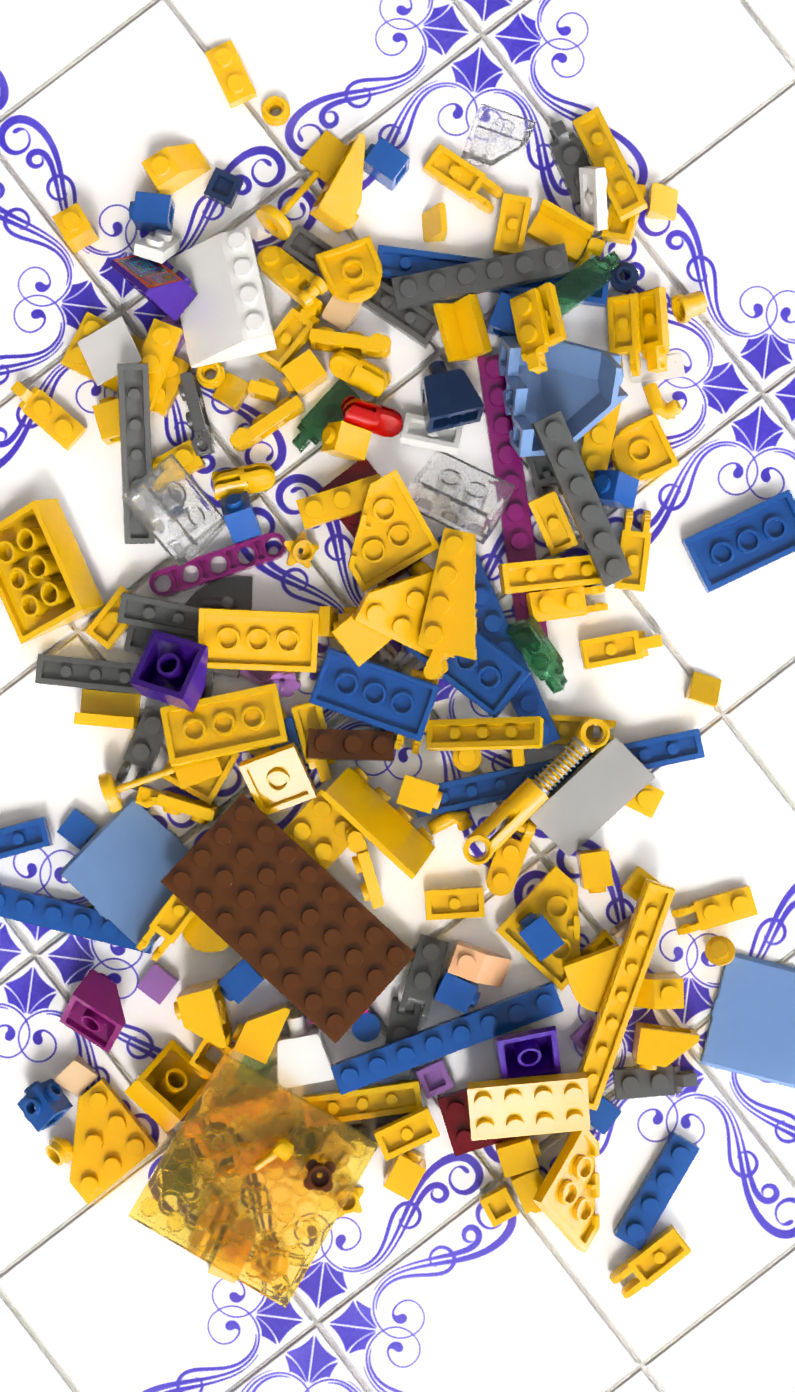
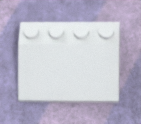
M249 226L221 232L168 259V262L174 267L172 272L176 273L178 270L183 272L192 281L189 286L198 294L180 316L191 369L277 349Z

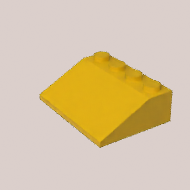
M57 498L34 500L0 522V597L21 644L78 620L104 606Z
M349 766L321 796L412 880L436 848L432 843L435 837L423 826L418 830L410 822L413 817L400 806L398 809H395L388 802L391 796L380 786L374 789L367 783L370 777L357 766L353 770Z

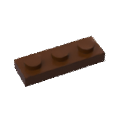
M307 729L306 759L391 762L394 761V732Z

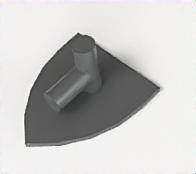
M226 577L210 582L196 591L185 604L204 608L252 610L253 577Z

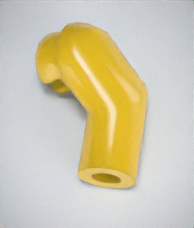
M453 811L441 814L428 821L427 825L430 832L435 835L454 824L457 825L459 831H464L470 828L473 822L469 818L470 814L468 812Z

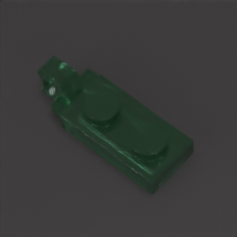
M612 251L601 260L597 255L592 259H588L554 284L562 317L606 286L607 282L612 278L609 272L616 268L621 261L615 251Z
M339 379L301 420V423L297 426L300 433L292 441L293 446L301 453L311 442L317 446L322 442V433L329 422L344 420L341 409L342 400L348 396L360 399L361 397Z
M531 615L508 625L505 631L523 655L536 677L538 676L540 681L545 680L546 685L553 694L564 690L565 684L568 681L563 674L564 667L562 663L564 660L535 617Z

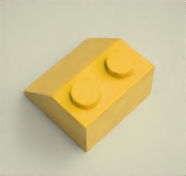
M219 978L185 986L176 997L177 1001L174 1002V1011L177 1019H182L184 1028L220 1049L226 1048L234 1034L224 996L219 990L221 988L218 984Z
M173 1039L124 1091L166 1132L183 1119L214 1081L211 1078L204 1079L193 1071L194 1067L188 1064L192 1057Z

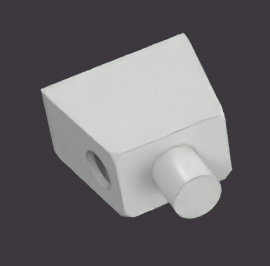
M303 1014L288 1017L289 1033L280 1035L277 1040L278 1090L334 1080L331 1070L333 1062L321 1030L319 1028L307 1030Z

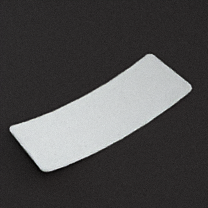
M681 353L668 355L667 371L660 373L649 372L647 370V360L640 359L641 375L635 377L630 372V360H628L631 383L685 376L683 355Z

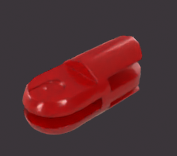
M348 396L342 400L341 409L344 422L371 431L373 434L389 438L397 436L402 431L403 420L400 413L395 409L354 396Z

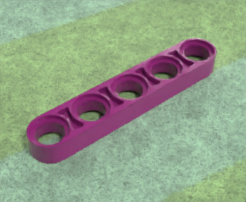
M267 533L160 569L151 575L149 586L156 595L169 597L278 560L286 554L287 549L283 544L285 539L279 533ZM271 538L279 539L282 542V549L277 554H270L266 551V543ZM248 547L254 551V559L252 562L244 564L239 561L238 553L241 549ZM216 557H223L227 563L226 569L221 573H215L211 569V561ZM189 566H194L199 571V576L194 582H187L183 578V572ZM166 575L171 579V587L167 591L161 592L157 590L155 583L158 577Z

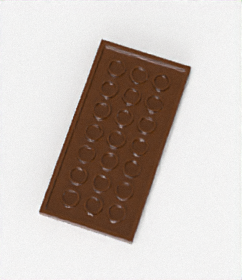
M244 794L230 806L160 881L335 1044L416 955Z

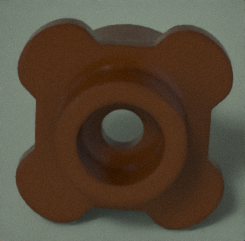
M310 1159L306 1163L308 1172L307 1178L303 1181L304 1187L307 1190L331 1191L333 1188L332 1173L336 1170L335 1164L332 1161L321 1163L317 1162L316 1159ZM322 1173L323 1176L318 1178L317 1174Z

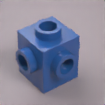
M53 1078L41 1083L39 1081L33 1082L24 1090L26 1095L17 1103L25 1118L33 1125L37 1132L56 1125L73 1107L63 1093L62 1088Z

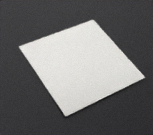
M122 316L77 342L97 386L117 375V363H139L142 361Z

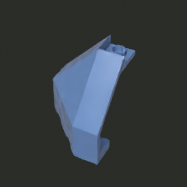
M501 336L498 358L499 375L505 376L506 390L502 392L506 415H511L513 430L509 431L511 446L519 457L545 456L531 425L532 423L557 411H561L574 442H577L629 395L620 386L624 378L623 369L620 366L622 355L564 340L548 348V352L545 353L548 370L536 374L533 371H529L527 362L522 360L521 346L518 344L517 336Z

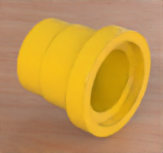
M696 291L686 295L681 293L674 295L671 300V308L675 319L680 324L689 322L692 317L706 312L707 300L703 292Z

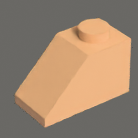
M456 939L446 968L448 973L475 983L502 987L511 959Z

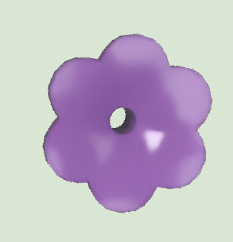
M274 671L270 677L264 680V685L276 683L278 693L283 697L292 696L294 691L299 690L301 687V682L296 679V674L289 671Z

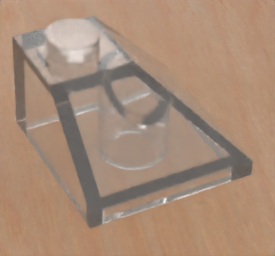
M482 103L470 124L461 158L468 160L473 166H486L489 168L525 150L536 122Z

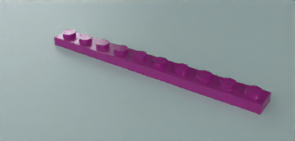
M499 354L477 357L506 562L535 561L537 558L522 457H519L510 444L509 431L513 430L511 415H506L502 392L506 390L505 376L499 375ZM532 592L511 594L519 646L549 641L546 621L530 623L526 594Z

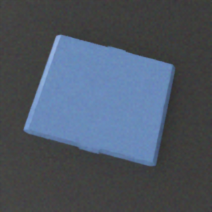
M131 797L122 806L121 810L117 811L58 873L95 906L94 908L100 916H103L106 920L109 919L137 945L150 927L148 926L173 894L160 881L189 850L181 843V840L175 833L162 826L141 805L135 803V800ZM155 932L150 939V943L142 951L145 953L160 935Z
M735 952L734 959L723 967L717 995L711 1006V1018L700 1064L795 1088V968Z

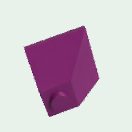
M91 968L73 992L59 1022L109 1053L126 1023L117 985L107 975L98 973Z

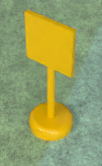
M326 130L299 160V163L311 171L312 174L280 210L270 204H262L256 210V216L262 226L270 234L282 241L287 240L292 233L291 223L285 215L317 178L325 183L328 181L347 147L329 131Z
M418 560L411 567V575H420L433 569L428 564ZM354 612L331 633L355 664L360 667L386 645L391 638L353 619Z
M218 757L179 766H171L121 785H117L113 775L109 772L99 774L98 780L109 810L114 813L121 810L123 806L120 792L176 773L182 790L224 774Z

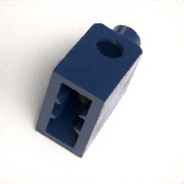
M444 361L432 362L428 366L430 375L423 378L421 387V399L427 433L480 422L484 404L465 371L460 368L447 371Z

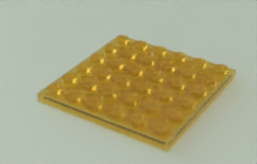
M224 1052L134 1203L128 1217L286 1308L379 1145L375 1140ZM286 1139L294 1145V1152L286 1162L277 1156L258 1171L254 1169L253 1164L272 1151L278 1140ZM310 1159H316L317 1162L321 1163L332 1161L335 1164L336 1170L332 1173L333 1188L331 1191L307 1190L304 1187L303 1181L307 1178L308 1172L306 1163ZM322 1173L317 1174L318 1178L323 1176Z

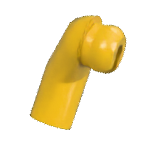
M650 383L643 387L649 407L654 413L669 420L675 419V416L682 412L681 404L677 400H671L668 403L662 399L657 383Z

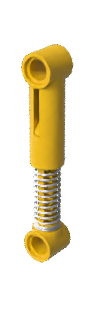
M596 718L586 719L581 722L577 731L573 734L572 740L568 742V746L564 745L565 749H560L561 753H557V757L553 756V761L549 760L550 764H545L546 768H542V772L538 771V776L534 775V780L527 778L464 839L462 851L467 861L475 865H481L489 861L492 854L549 799L547 796L549 794L548 790H553L552 786H557L556 782L560 783L559 779H564L563 775H568L567 771H572L571 767L575 768L574 764H579L578 760H583L582 756L587 757L590 752L593 753L597 748L607 743L610 737L608 725L601 719ZM591 725H596L600 729V737L594 742H591L586 737V730ZM508 816L510 819L488 839L487 836ZM474 841H482L485 844V851L480 856H473L469 853V846Z

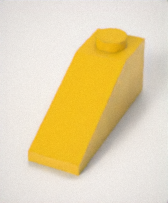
M359 133L349 141L309 213L337 234L346 229L350 230L359 218L356 212L362 200L365 135Z

